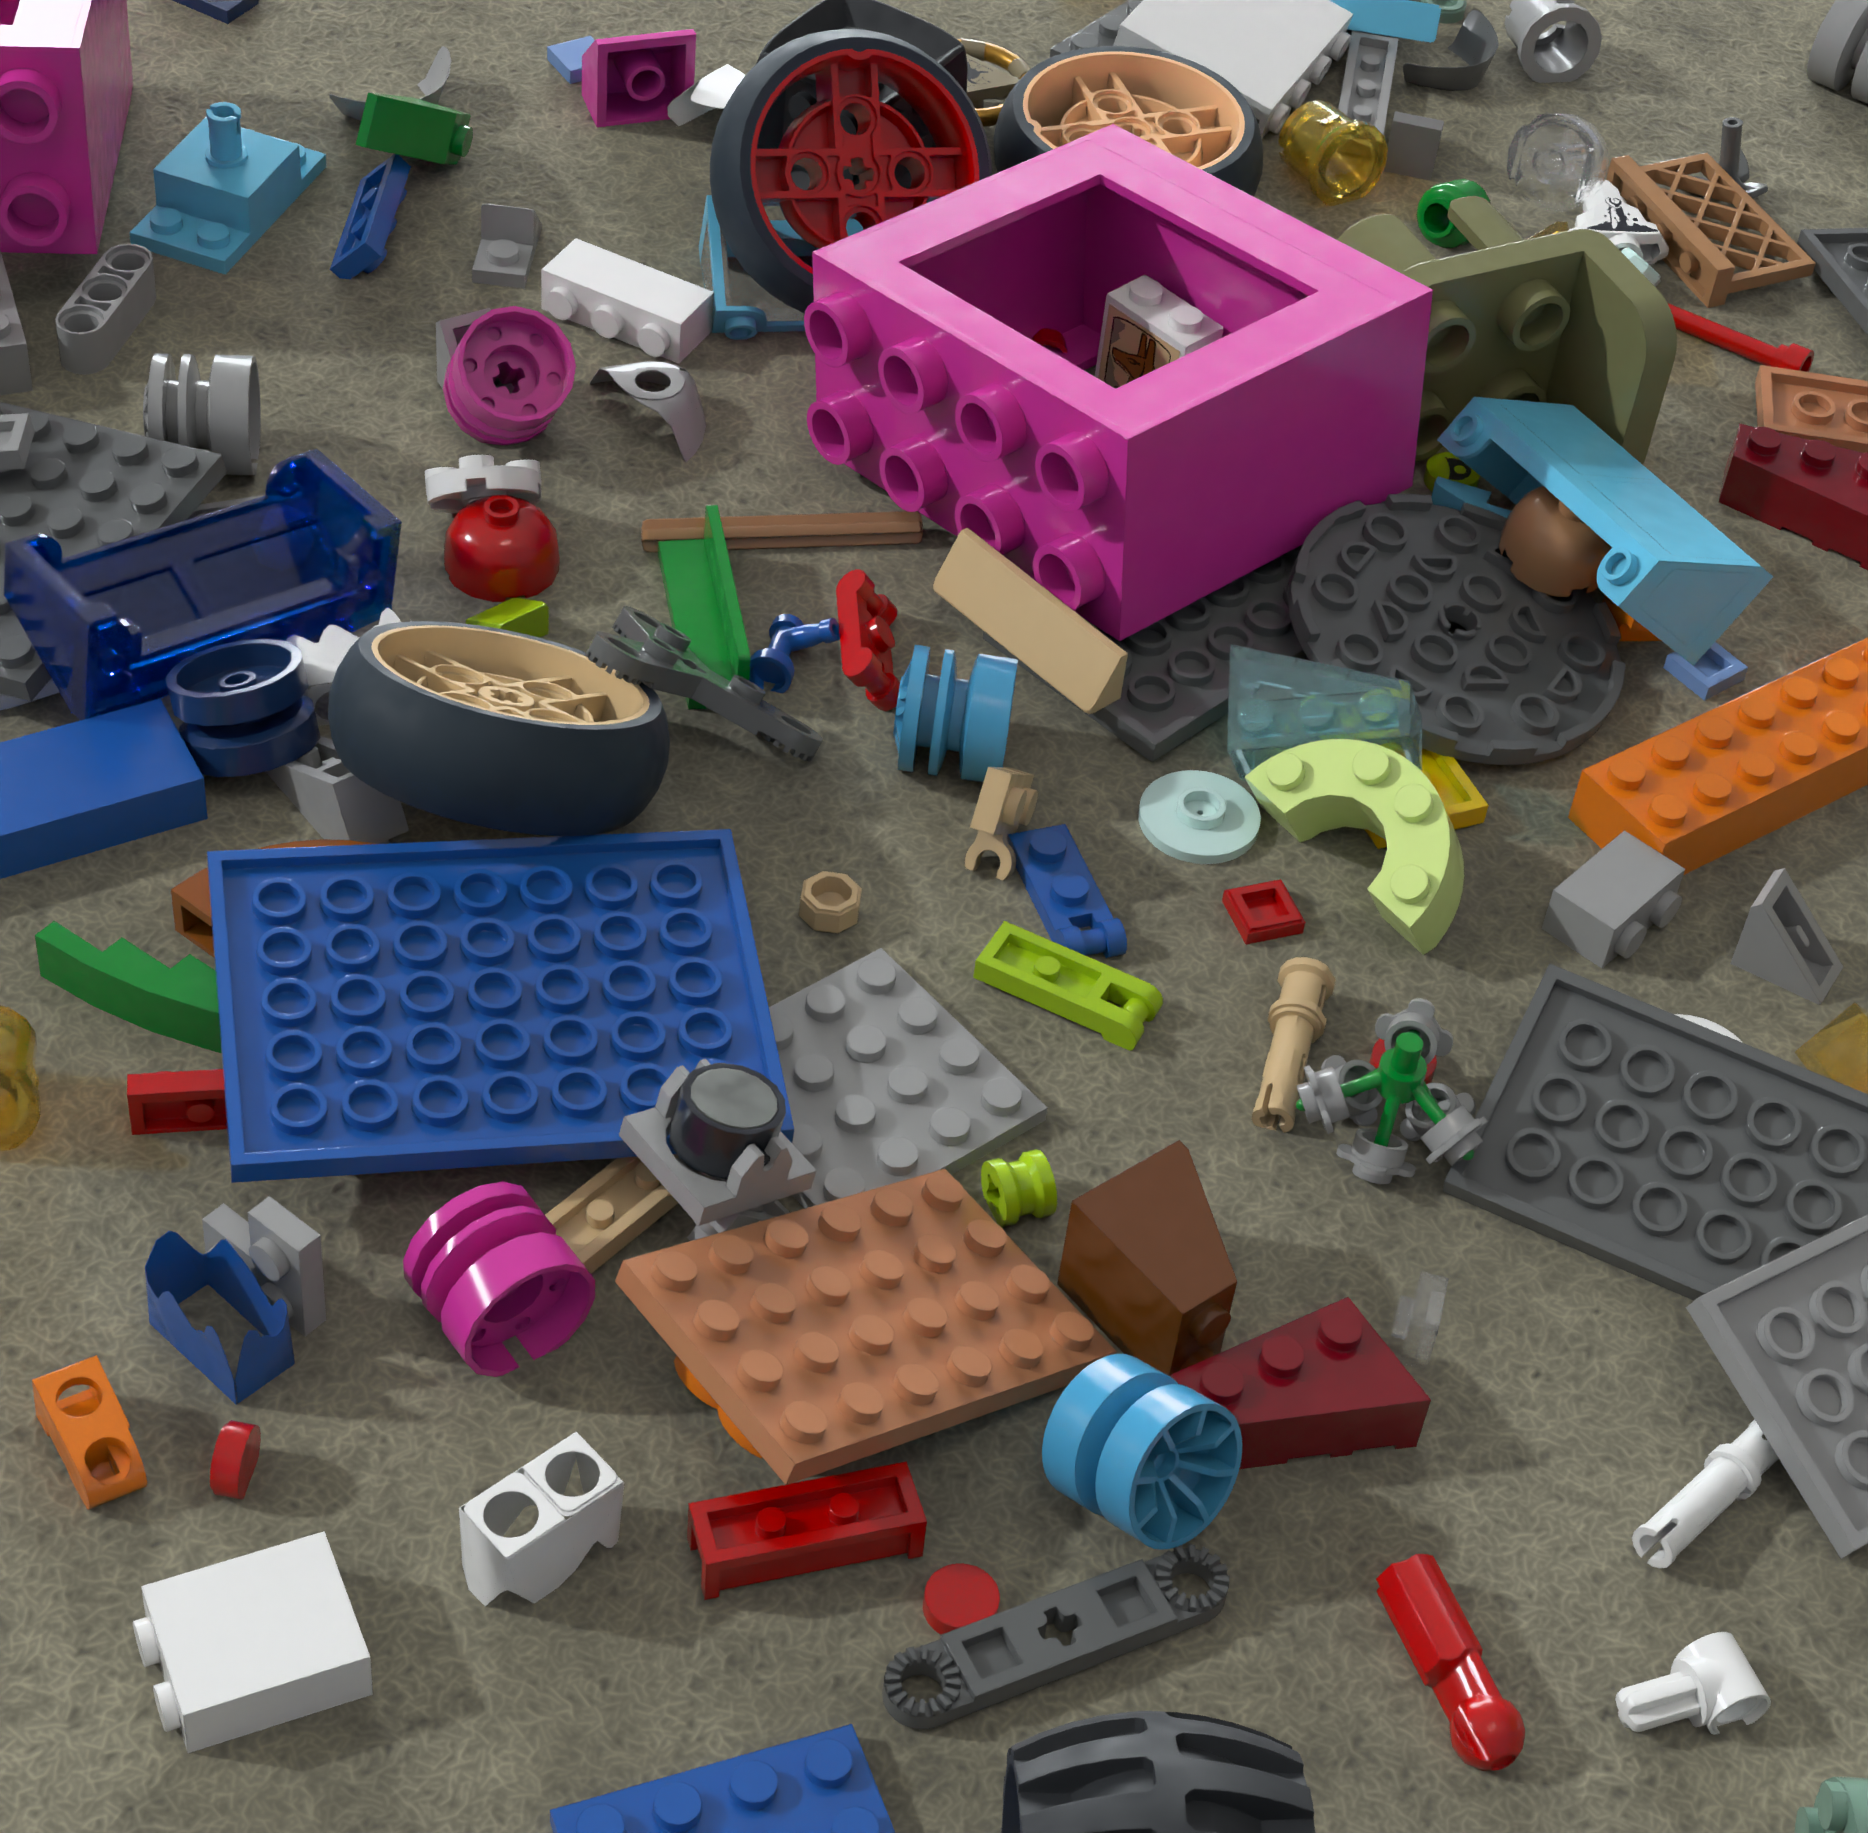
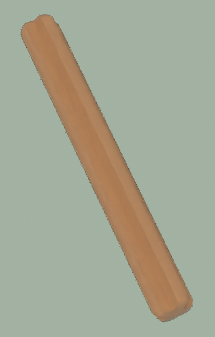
M917 511L720 517L727 550L918 544L922 541L923 536L922 517ZM705 517L644 520L641 527V542L644 551L658 552V541L704 539Z

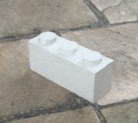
M577 238L541 269V309L550 312L557 319H568L591 328L605 338H616L639 347L650 356H661L680 363L712 332L714 292Z

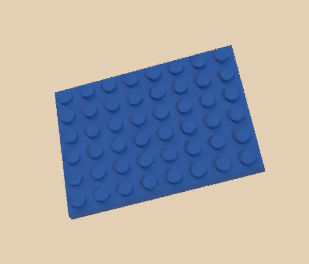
M731 829L207 851L231 1183L637 1157L619 1136L623 1118L654 1108L662 1085L674 1070L683 1065L690 1073L702 1059H706L710 1064L727 1063L741 1065L761 1073L773 1082L785 1098L786 1114L780 1131L791 1143L793 1141L795 1129ZM669 1134L666 1138V1143L669 1149L671 1150L672 1154H676L675 1150L670 1144Z

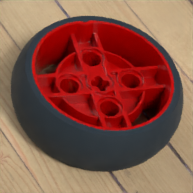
M859 29L828 30L808 34L776 48L762 58L737 85L724 107L716 127L710 157L712 201L721 231L732 253L756 283L773 297L802 313H805L806 308L814 302L813 268L797 257L782 241L773 228L764 206H779L793 230L806 242L820 249L849 237L846 230L849 218L857 220L863 227V230L992 176L990 149L982 122L973 103L954 77L935 59L919 48L887 34ZM815 74L817 103L808 107L794 119L785 132L778 149H757L762 124L773 103L781 93L795 82ZM878 82L897 92L914 108L928 127L936 148H925L922 139L913 125L900 112L879 101ZM842 110L849 111L857 119L858 130L856 135L848 133L842 127L840 121ZM794 164L802 166L808 172L810 178L808 190L800 189L793 182L791 171ZM897 164L905 166L911 174L912 181L909 189L899 185L895 178L894 172ZM849 168L850 174L858 175L859 184L854 186L852 180L844 179L843 171Z

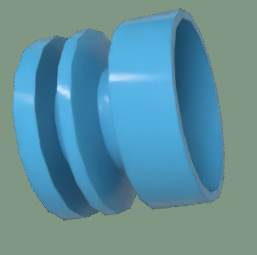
M915 645L912 659L903 677H901L893 731L899 755L897 770L914 772L918 746L930 748L928 775L938 776L946 752L951 750L959 752L961 779L984 782L988 767H1003L1018 659L978 654L970 678L966 680L957 678L955 650L945 649L941 676L928 674L931 648Z

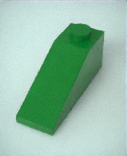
M368 92L355 145L441 164L456 165L460 157H465L471 147L473 128L468 126L471 115L413 97Z

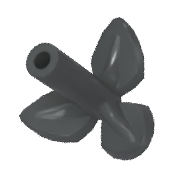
M1729 117L1724 119L1722 124L1720 161L1718 164L1753 199L1766 193L1768 186L1762 183H1744L1749 179V165L1741 150L1743 121L1736 117ZM1692 176V177H1696V178H1699V179H1703V180L1709 181L1707 178L1698 177V176Z

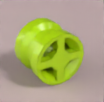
M1041 1150L1025 1151L1017 1161L1009 1163L1000 1158L983 1163L981 1169L983 1196L999 1226L1003 1228L1015 1225L1020 1216L1032 1214L1036 1218L1052 1216L1056 1212L1057 1189L1051 1166Z

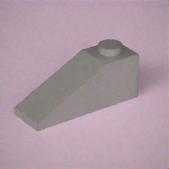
M320 736L321 738L314 748L299 759L273 770L265 771L323 839L389 844V839L409 831L401 802L370 787L353 775L343 765L331 739Z

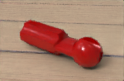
M1415 1554L1404 1561L1392 1563L1376 1578L1379 1584L1377 1593L1424 1685L1432 1687L1450 1722V1738L1454 1751L1465 1764L1481 1771H1496L1508 1767L1515 1761L1523 1749L1525 1727L1522 1716L1510 1701L1502 1698L1481 1658L1483 1649L1434 1556Z

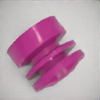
M518 306L490 310L472 322L446 367L443 392L448 412L462 431L481 443L505 446L529 441L544 432L573 387L576 363L571 343L555 322L538 311ZM497 377L502 384L512 383L514 389L511 394L506 386L497 388L494 385Z
M504 1181L480 1185L452 1198L425 1221L411 1239L403 1259L404 1279L422 1299L425 1308L438 1322L442 1323V1331L465 1363L479 1375L498 1377L520 1367L502 1343L514 1336L517 1337L533 1360L558 1349L571 1338L585 1321L595 1300L594 1277L564 1239L556 1235V1228L521 1185Z

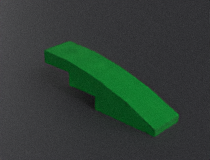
M53 921L35 935L40 975L93 1007L146 1030L222 1053L216 974L213 968L189 954L170 969L122 937L102 952L56 921Z

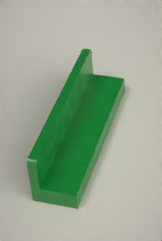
M706 505L704 539L658 541V558L671 624L673 628L691 639L688 648L708 669L731 681L734 675L749 680L750 651L718 505ZM686 697L688 710L707 709L704 705Z

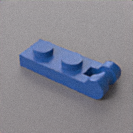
M1066 824L1008 834L1007 841L1016 856V869L1051 940L1085 956L1103 953L1105 958L1124 955L1127 950L1124 926L1120 919L1113 918ZM1089 926H1090V928H1091V929H1089V930H1084V931H1080V929H1079V928L1089 927Z

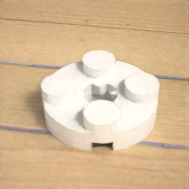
M470 455L459 458V469L454 467H437L425 470L427 502L431 505V509L435 511L458 513L460 509L470 502L491 495L514 496L525 499L533 504L540 502L542 498L540 462L537 460H515L505 465L494 466V457L491 455Z

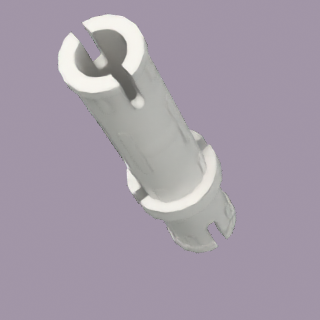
M1755 1419L1731 1444H1721L1716 1447L1705 1459V1469L1649 1521L1634 1531L1632 1536L1633 1546L1641 1558L1657 1542L1662 1544V1547L1647 1562L1649 1565L1656 1568H1667L1675 1561L1676 1556L1736 1499L1738 1501L1746 1500L1760 1486L1762 1481L1761 1475L1779 1458L1768 1440L1762 1438L1764 1434Z

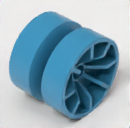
M1113 1354L1098 1359L1083 1369L1068 1384L1057 1400L1048 1419L1042 1445L1044 1471L1050 1484L1057 1491L1089 1511L1104 1516L1109 1523L1146 1546L1159 1550L1171 1549L1185 1544L1201 1533L1213 1521L1233 1489L1242 1458L1241 1430L1235 1416L1228 1409L1197 1391L1178 1384L1170 1376L1128 1354Z

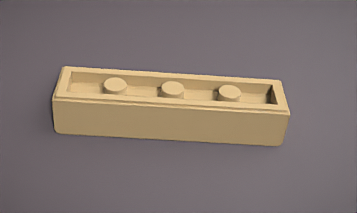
M968 527L961 530L935 578L933 590L1085 713L1093 714L1120 699L1128 653Z

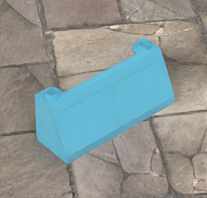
M1473 397L1437 439L1449 452L1507 496L1514 504H1517L1525 494L1538 487L1544 486L1612 547L1602 559L1597 570V584L1600 590L1619 608L1693 666L1773 578L1769 572L1573 405Z

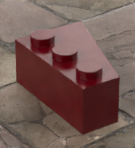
M1739 423L1725 467L1718 502L1778 530H1781L1783 527L1813 540V546L1826 552L1833 549L1861 562L1859 567L1868 570V453L1833 446L1823 440H1807L1778 433L1768 427H1752Z
M1349 1297L1184 1368L1170 1376L1178 1384L1187 1386L1228 1409L1235 1416L1242 1435V1458L1239 1469L1286 1464L1288 1459L1329 1454L1330 1458L1352 1455L1353 1451L1387 1446H1394L1395 1449L1417 1447L1431 1402L1428 1395Z

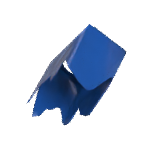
M168 1231L155 1241L145 1265L149 1323L231 1401L237 1405L295 1364L287 1304L283 1298L278 1299L274 1305L269 1303L255 1275L227 1239L220 1240L206 1254L195 1250L177 1232ZM206 1285L211 1286L257 1329L249 1330L244 1337L235 1380L214 1328L206 1326L204 1333L201 1330H195L178 1305Z

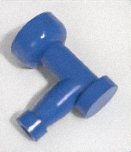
M791 614L777 616L769 629L771 641L768 648H762L750 657L749 681L764 689V681L775 683V686L770 691L786 692L791 685L795 673L793 662L789 658L791 652L810 648L822 642L831 643L838 641L840 634L837 620L829 618L821 620L820 623L804 624L798 617Z

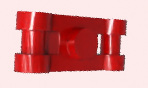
M855 569L845 574L836 588L842 670L844 675L855 686L865 687L867 699L875 707L886 712L897 706L900 681L893 673L891 649L895 647V640L889 628L895 621L898 610L887 596L874 592V582L864 571Z

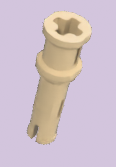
M1295 957L1287 960L1280 967L1277 981L1282 990L1279 1000L1271 1005L1267 1020L1274 1035L1262 1075L1263 1080L1251 1118L1255 1126L1276 1131L1281 1115L1279 1126L1283 1133L1293 1129L1296 1102L1299 1097L1296 1085L1302 1084L1304 1081L1305 1071L1303 1067L1306 1066L1311 1043H1314L1324 1033L1327 1019L1323 1015L1322 1009L1324 1001L1333 994L1336 982L1335 977L1326 964L1308 957Z

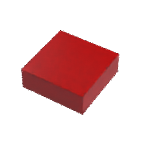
M1281 879L1224 890L1222 902L1246 945L1302 934L1304 932L1306 922Z

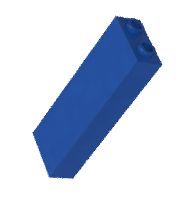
M161 698L0 742V879L208 819L204 777Z

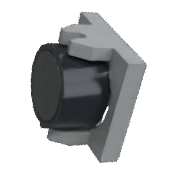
M702 1059L690 1073L683 1065L677 1067L662 1085L656 1106L625 1116L619 1132V1136L698 1226L811 1189L817 1172L780 1131L786 1114L785 1098L778 1087L761 1073L741 1065L727 1063L710 1064L706 1059ZM669 1134L670 1144L672 1145L673 1149L675 1150L679 1158L674 1157L666 1143V1138Z

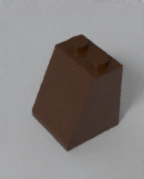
M1180 1140L1072 1200L1057 1285L1123 1354L1132 1355L1168 1376L1221 1352L1225 1331L1231 1321L1230 1310L1237 1285L1235 1273L1189 1149Z

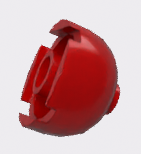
M491 495L474 500L459 510L446 531L444 541L445 570L449 574V580L454 587L471 597L490 602H505L506 598L525 595V599L530 598L552 585L559 572L560 557L556 529L541 508L525 499L509 495Z

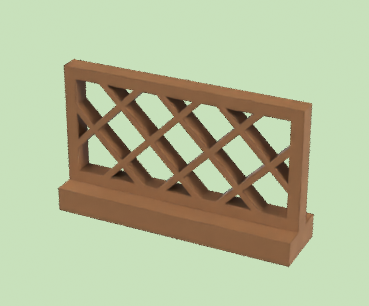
M1708 153L1639 166L1629 155L1611 159L1606 180L1619 190L1620 196L1626 200L1628 205L1639 209L1647 222L1656 224L1669 246L1668 255L1662 260L1707 308L1724 305L1727 294L1812 275L1816 263ZM1701 172L1709 181L1689 176V174ZM1656 183L1669 186L1671 188L1670 190L1660 188ZM1680 189L1705 197L1703 200L1678 193L1677 190ZM1711 198H1713L1716 200L1731 203L1736 208L1728 207L1710 201ZM1683 211L1697 214V217L1687 216ZM1705 216L1719 221L1727 222L1732 225L1731 227H1727L1724 225L1703 220V218ZM1738 226H1741L1748 229L1759 231L1763 236L1738 230L1737 228ZM1708 238L1722 241L1724 245L1714 244ZM1732 244L1750 250L1758 251L1759 254L1757 256L1754 254L1730 248V245ZM1768 254L1786 259L1788 262L1782 263L1764 258V256ZM1735 266L1749 270L1734 274Z

